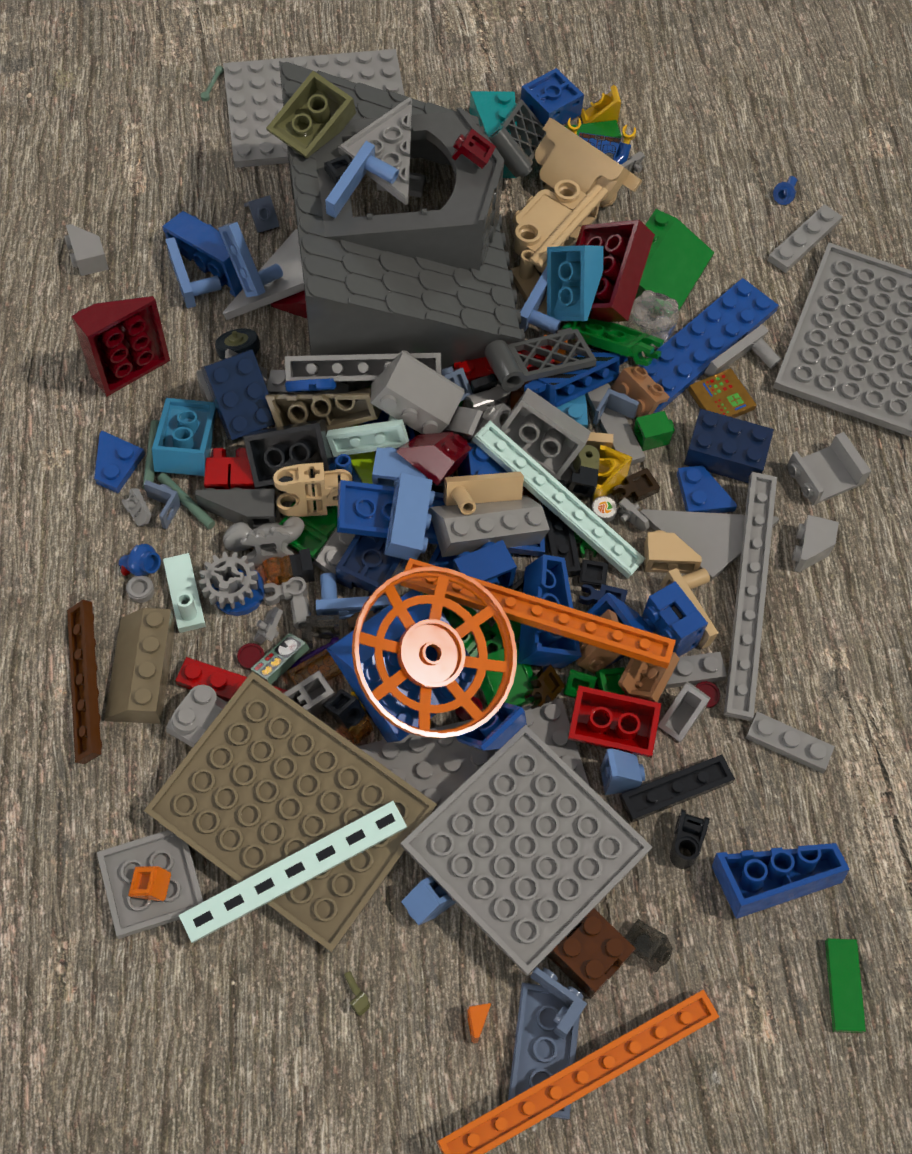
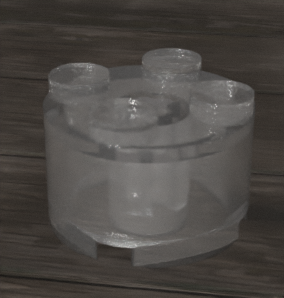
M646 290L634 300L627 327L660 338L666 343L674 336L679 318L678 302L664 294Z

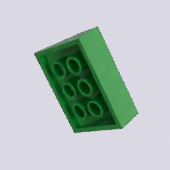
M655 209L646 223V226L655 236L634 301L675 319L713 257L714 251L676 217Z

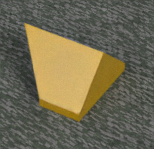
M615 85L610 87L611 91L608 94L602 93V98L595 104L590 102L591 107L587 110L582 109L581 118L583 124L616 120L618 123L621 100Z
M600 445L598 480L593 494V501L598 497L611 494L615 486L625 484V477L628 475L632 461L631 456Z

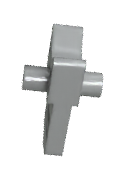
M639 151L631 156V158L628 156L627 161L621 165L631 173H639L643 168L641 163L645 155Z
M131 488L128 499H123L122 503L127 512L133 517L137 526H145L149 524L151 512L139 489Z
M625 497L619 502L620 508L617 510V513L621 516V521H630L642 532L650 527L649 520L638 511L640 507L637 503L633 505Z
M272 608L268 611L264 621L259 620L256 626L259 628L254 640L259 644H262L265 640L271 642L273 638H277L279 635L276 627L283 613L280 608Z

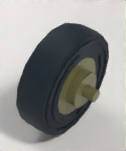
M234 329L220 335L216 340L215 348L220 359H225V351L227 349L238 354L247 350H253L255 355L260 349V340L257 333L251 329Z

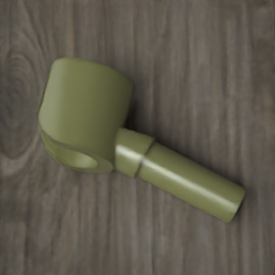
M349 971L344 976L352 993L356 996L349 1004L361 1016L370 1008V1002L365 993L358 987L351 971Z

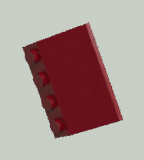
M629 220L581 226L575 246H604L603 273L588 318L605 322L628 321L655 236L642 221Z
M153 296L95 303L71 316L90 375L106 397L170 361L156 299Z

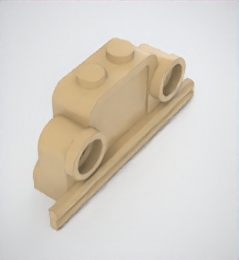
M549 118L543 127L546 135L535 151V159L542 166L539 175L541 180L546 183L545 189L554 192L555 185L559 181L572 180L579 185L580 191L588 195L598 184L608 190V194L603 198L599 206L607 208L615 202L617 192L622 184L635 192L642 183L640 178L556 120Z
M572 180L559 181L555 185L554 192L547 189L540 190L535 196H531L526 206L522 210H518L513 217L512 222L515 223L513 234L515 238V252L521 256L524 250H532L534 254L529 259V262L534 264L535 268L543 273L547 266V247L572 246L578 239L581 226L592 224L596 220L600 202L608 194V190L597 184L587 195L580 191L579 185Z

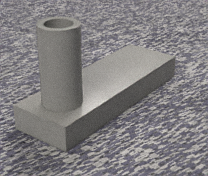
M762 324L712 360L704 374L710 377L722 372L750 350H753L770 369L775 367L781 361V358L763 340L769 330Z

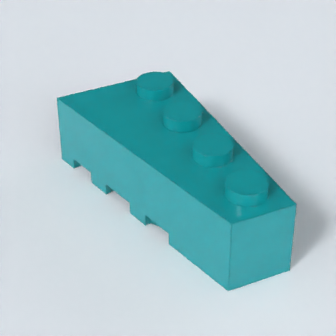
M470 91L469 112L471 115L478 117L479 125L484 127V133L489 138L516 105L515 92ZM504 164L503 178H515Z

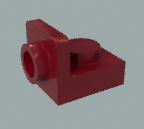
M471 128L465 136L460 134L453 144V148L456 150L451 158L456 161L463 154L483 169L496 146Z

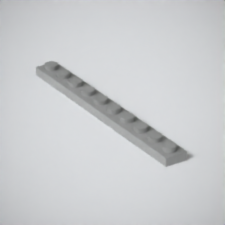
M756 472L750 474L724 706V716L748 721L754 718L777 477Z

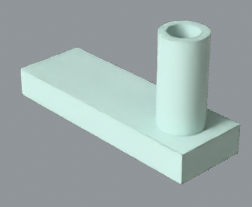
M389 415L386 422L328 430L326 435L333 457H337L340 454L352 455L376 451L377 447L400 448L409 442L403 419L398 420Z
M189 553L164 558L163 562L179 633L206 627Z

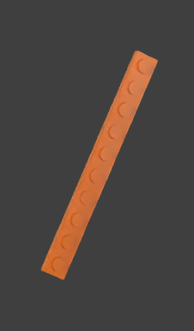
M409 558L404 571L417 567L438 566ZM471 577L491 592L502 606L509 620L667 669L676 640ZM414 578L401 582L400 586L433 595L437 578ZM448 581L445 598L480 611L486 607L469 590Z
M703 989L438 1140L437 1144L442 1154H485L719 1018V1015Z

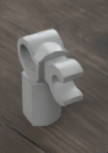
M292 577L287 582H282V585L275 583L263 585L265 593L275 592L273 596L266 597L267 605H276L282 599L290 600L294 627L296 629H303L312 626L307 598L308 589L303 578Z

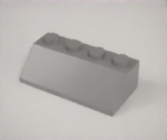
M523 495L522 500L475 503L476 509L470 515H464L458 505L435 506L428 509L432 515L431 520L442 557L459 555L466 551L471 553L480 549L481 546L488 542L496 543L501 540L504 541L507 548L540 544L550 530L543 507L527 495Z

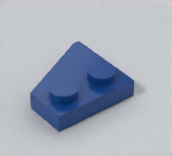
M101 431L99 434L94 476L96 484L119 493L145 456L144 449Z
M703 465L678 468L677 477L686 512H735L737 507L735 501Z

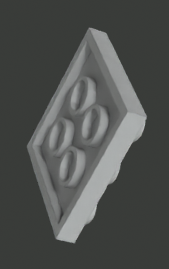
M170 830L97 852L115 933L118 939L180 920L179 915L204 902L190 847ZM159 866L171 873L165 901L128 896L135 867Z

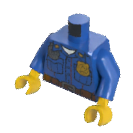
M569 118L566 125L567 129L577 135V131L581 126V120L578 118L577 127H572L570 125L571 118ZM627 125L623 127V143L621 138L579 132V137L621 165L628 159L631 149L630 141L636 136V128L634 127V132L631 135H627L625 133Z

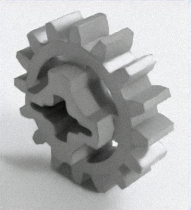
M225 551L220 559L213 555L214 562L212 564L205 562L206 570L199 572L201 577L199 585L200 589H203L204 598L209 597L211 605L218 601L221 609L225 607L226 603H230L232 609L235 608V602L238 601L240 604L245 605L244 598L252 599L254 597L252 590L258 589L256 581L258 580V573L255 571L254 563H248L247 556L245 555L239 559L237 552H234L232 557H228ZM211 584H214L215 588H219V592L216 591Z

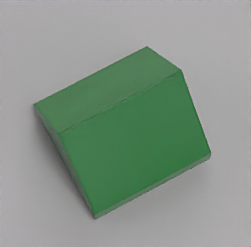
M571 669L563 694L575 698L578 686L594 689L597 677Z

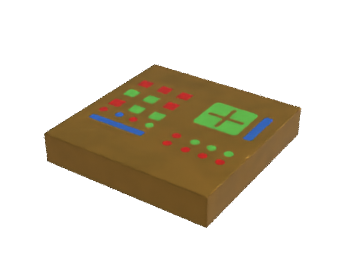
M731 368L693 383L688 388V391L701 409L733 418L755 410L757 405Z

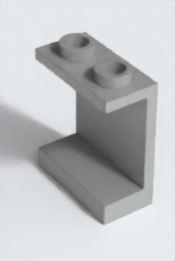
M844 432L835 435L829 447L801 458L797 451L792 453L787 464L790 476L796 479L803 495L810 500L812 505L863 485L871 473L870 468Z

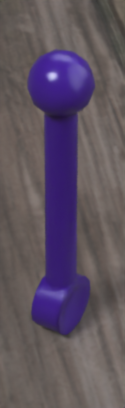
M333 637L326 645L299 658L290 668L293 670L298 669L301 663L326 651L328 647L340 639Z

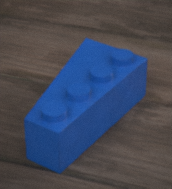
M182 211L162 226L167 239L175 237L181 255L189 261L193 259L204 273L210 271L213 276L218 275L221 287L225 284L230 287V294L234 297L242 291L243 287L221 234L211 224H206L196 216Z
M543 554L525 567L523 593L573 608L565 558ZM521 623L518 663L536 666L551 664L553 668L562 669L582 657L579 641Z
M836 843L798 846L797 849L785 850L782 847L771 848L770 851L761 852L745 850L736 854L720 852L716 853L712 864V869L736 919L840 884L844 881L850 870Z

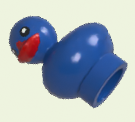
M140 544L136 545L129 555H123L119 559L118 565L124 576L130 573L134 576H147L148 574L155 573L160 568L161 558L151 545Z

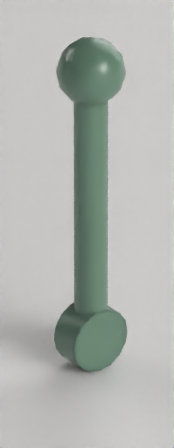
M222 66L215 68L216 73L205 92L201 93L202 101H209V94L216 80L224 72Z

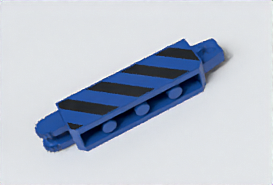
M595 347L590 350L596 358V366L532 380L524 386V391L529 388L553 406L559 407L617 379L619 376V366L626 362L628 357ZM581 355L573 357L579 360L586 359V357Z

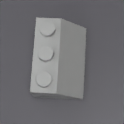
M402 350L371 384L370 403L398 420L403 419L404 424L421 434L441 433L449 425L464 395V389Z
M529 388L523 393L500 427L501 431L557 480H559L586 445L591 432Z

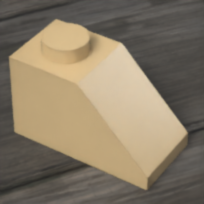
M662 530L647 533L644 542L645 572L667 573L677 568L680 573L688 574L699 570L702 562L701 556L675 533H666Z

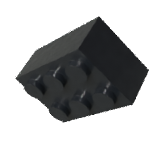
M325 418L254 431L245 435L243 438L255 488L273 485L275 472L287 466L323 462L324 471L335 470L334 457L326 437L328 430ZM310 469L311 477H314L313 469ZM284 476L279 479L280 482H288L293 480V478L289 476Z

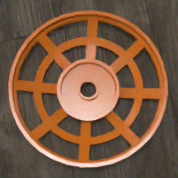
M434 566L417 567L403 571L385 581L370 595L356 620L352 638V657L359 685L376 711L392 725L403 731L425 738L441 739L456 737L473 731L486 723L499 711L507 699L514 682L517 667L516 642L510 621L502 606L491 592L478 581L464 573ZM414 578H437L433 595H418L402 601L395 588L399 583ZM448 581L469 590L486 607L472 616L460 604L445 598ZM385 593L393 609L382 620L376 636L361 632L369 610L378 598ZM421 604H431L429 619L415 623L407 608ZM445 607L457 614L464 623L454 629L446 622L441 621L442 608ZM396 616H398L406 630L399 642L384 639L389 625ZM492 616L497 623L502 637L504 661L488 659L486 641L479 625ZM472 632L477 645L478 658L465 656V647L461 638ZM360 644L374 648L376 668L383 683L373 691L368 687L361 669ZM428 646L433 647L437 651L436 661H430L426 657L425 651ZM383 651L397 654L401 669L391 677L388 676L384 665ZM463 667L477 669L472 683L464 692L455 679L459 676ZM486 671L503 673L496 695L488 707L481 711L471 698L480 688ZM406 679L420 686L419 702L405 696L397 689V686ZM445 686L455 698V700L445 704L431 705V691L435 688ZM390 692L400 703L418 711V727L408 725L395 718L378 701ZM462 706L472 718L468 723L452 729L430 730V713H445Z

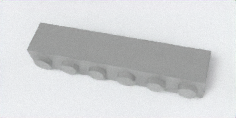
M407 353L442 375L441 353ZM399 354L285 356L286 382L308 379H334V381L375 380Z

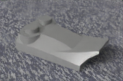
M197 685L190 690L174 711L166 726V732L193 748L227 702L217 697L215 690L210 686Z

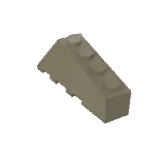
M371 387L344 394H276L265 396L277 427L325 418L327 430L339 429L378 419L383 411L370 403Z

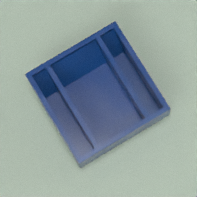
M412 589L400 598L404 601L422 594ZM391 604L364 622L361 632L376 636L382 620L393 609ZM421 604L407 608L415 623L429 619L431 604ZM442 612L440 620L450 625ZM398 616L389 625L384 639L399 642L401 636L406 631ZM353 630L328 647L327 650L386 742H399L410 733L392 725L382 717L370 704L359 685L352 657ZM360 644L361 669L368 687L373 691L383 683L376 668L374 648ZM428 646L425 651L426 657L430 661H436L437 651L433 647ZM465 648V656H470ZM383 651L384 665L388 676L391 677L401 669L397 654ZM463 667L461 673L455 679L464 692L472 683L477 669ZM406 679L397 686V689L405 696L419 702L420 686L412 683L409 679ZM445 686L432 689L431 705L445 704L455 700ZM390 692L378 701L395 718L408 725L418 727V711L400 703ZM430 713V718H432L436 714Z

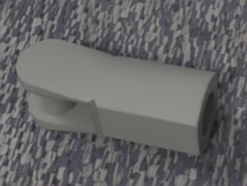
M499 385L489 390L469 395L465 401L466 408L485 411L490 406L502 403L507 405L508 396L511 391H505Z

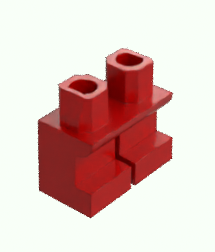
M213 448L210 458H206L204 487L216 490L231 488L256 489L246 448L236 449V457H227L226 450L223 448Z

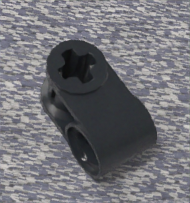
M681 809L676 822L675 835L670 851V860L677 868H690L701 852L702 843L708 829L710 820L708 817L702 819L686 814V810ZM679 848L688 849L691 856L682 855Z

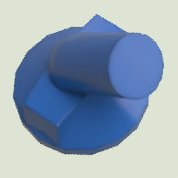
M790 176L787 182H781L775 186L773 197L778 204L787 205L794 200L796 195L794 187L797 183V178Z

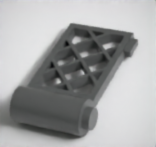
M522 99L516 103L498 129L489 137L503 157L504 164L515 178L519 176L524 178L532 171L530 166L533 164L532 160L535 157V151L546 135V131L543 130L544 126Z
M572 328L558 330L556 334L507 344L503 340H495L489 343L484 351L485 357L501 387L508 392L519 389L527 381L596 366V358L579 330H572ZM575 339L577 343L575 345H571L565 343L564 341ZM550 345L553 346V349L550 351L541 348V346ZM559 349L569 351L570 353L568 356L557 353V351ZM526 350L529 351L530 354L526 356L518 353L517 351ZM535 354H538L541 356H545L547 358L545 359V361H541L533 357L535 356ZM575 354L586 357V359L579 360L573 357ZM554 359L563 362V364L554 365L550 361ZM533 365L539 367V369L528 372L527 366Z

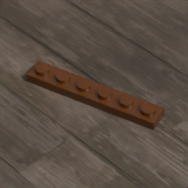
M81 600L67 610L75 763L86 764L101 755L102 741L100 739L99 690L97 688L93 607L91 601Z

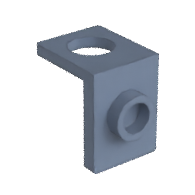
M270 195L244 203L245 207L249 206L257 233L280 226Z
M608 388L596 409L593 424L597 425L606 408L634 419L639 402L629 398L626 394L618 393Z
M146 480L144 487L147 497L166 504L159 517L162 527L167 529L181 506L178 492L168 485H158Z

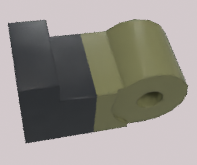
M585 445L573 461V467L576 471L572 473L567 483V489L572 494L591 498L597 487L600 454L594 446Z

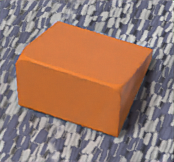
M159 866L135 867L128 896L165 901L171 873Z
M491 1003L471 1006L467 1010V1020L471 1042L478 1043Z

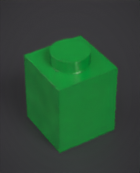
M665 411L637 417L633 433L642 451L669 445L672 434L675 431L674 424L671 419L668 420Z

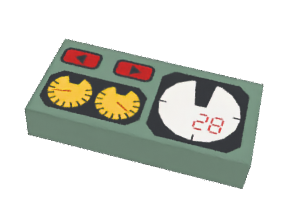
M289 633L251 668V671L272 685L309 650L306 642Z

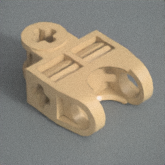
M323 462L297 464L277 470L273 477L274 485L280 491H287L277 498L278 511L286 516L298 517L328 515L327 506H338V476H340L341 480L352 481L351 473L344 469L324 471ZM310 469H313L314 478H311ZM284 476L293 478L292 481L288 482L279 481ZM286 501L296 502L292 507L282 506V503ZM313 501H316L317 510H314Z

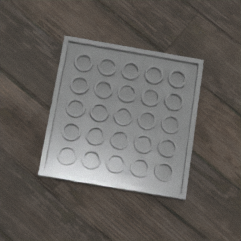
M527 725L523 726L400 843L401 847L526 976L552 952L653 848Z

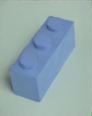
M401 472L395 484L384 555L409 560V558L417 560L421 553H425L428 545V538L424 537L425 530L429 529L432 517L431 514H428V508L432 506L435 491L431 490L432 480Z

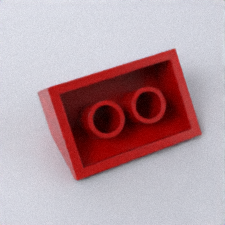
M578 686L568 740L652 758L661 703Z

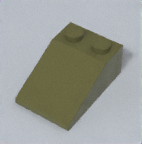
M312 71L266 129L302 156L308 158L338 135L356 114L354 100L321 75Z

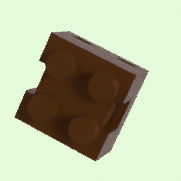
M593 909L547 957L592 999L631 957L636 948L598 911Z

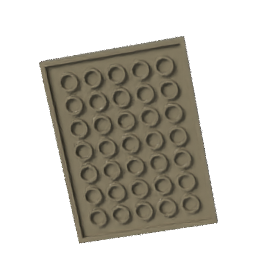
M252 671L144 809V812L240 883L394 801L407 826L406 829L267 903L333 953L404 854L405 850L401 847L400 843L431 815L438 805Z

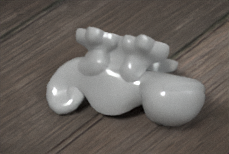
M296 516L288 518L283 526L278 523H266L255 529H251L244 522H238L227 529L223 536V543L227 550L233 552L245 551L254 547V550L246 556L248 563L253 562L255 567H260L262 563L266 564L270 560L285 564L290 560L289 555H294L287 548V545L295 541L302 534L305 524L301 518Z

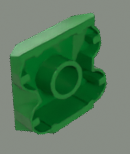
M516 643L517 667L513 685L505 702L522 707L534 702L533 696L524 698L527 691L534 689L530 682L534 674L529 664L518 663L519 643ZM504 648L488 654V659L504 661ZM486 671L480 688L486 698L487 707L497 693L503 675L501 672Z

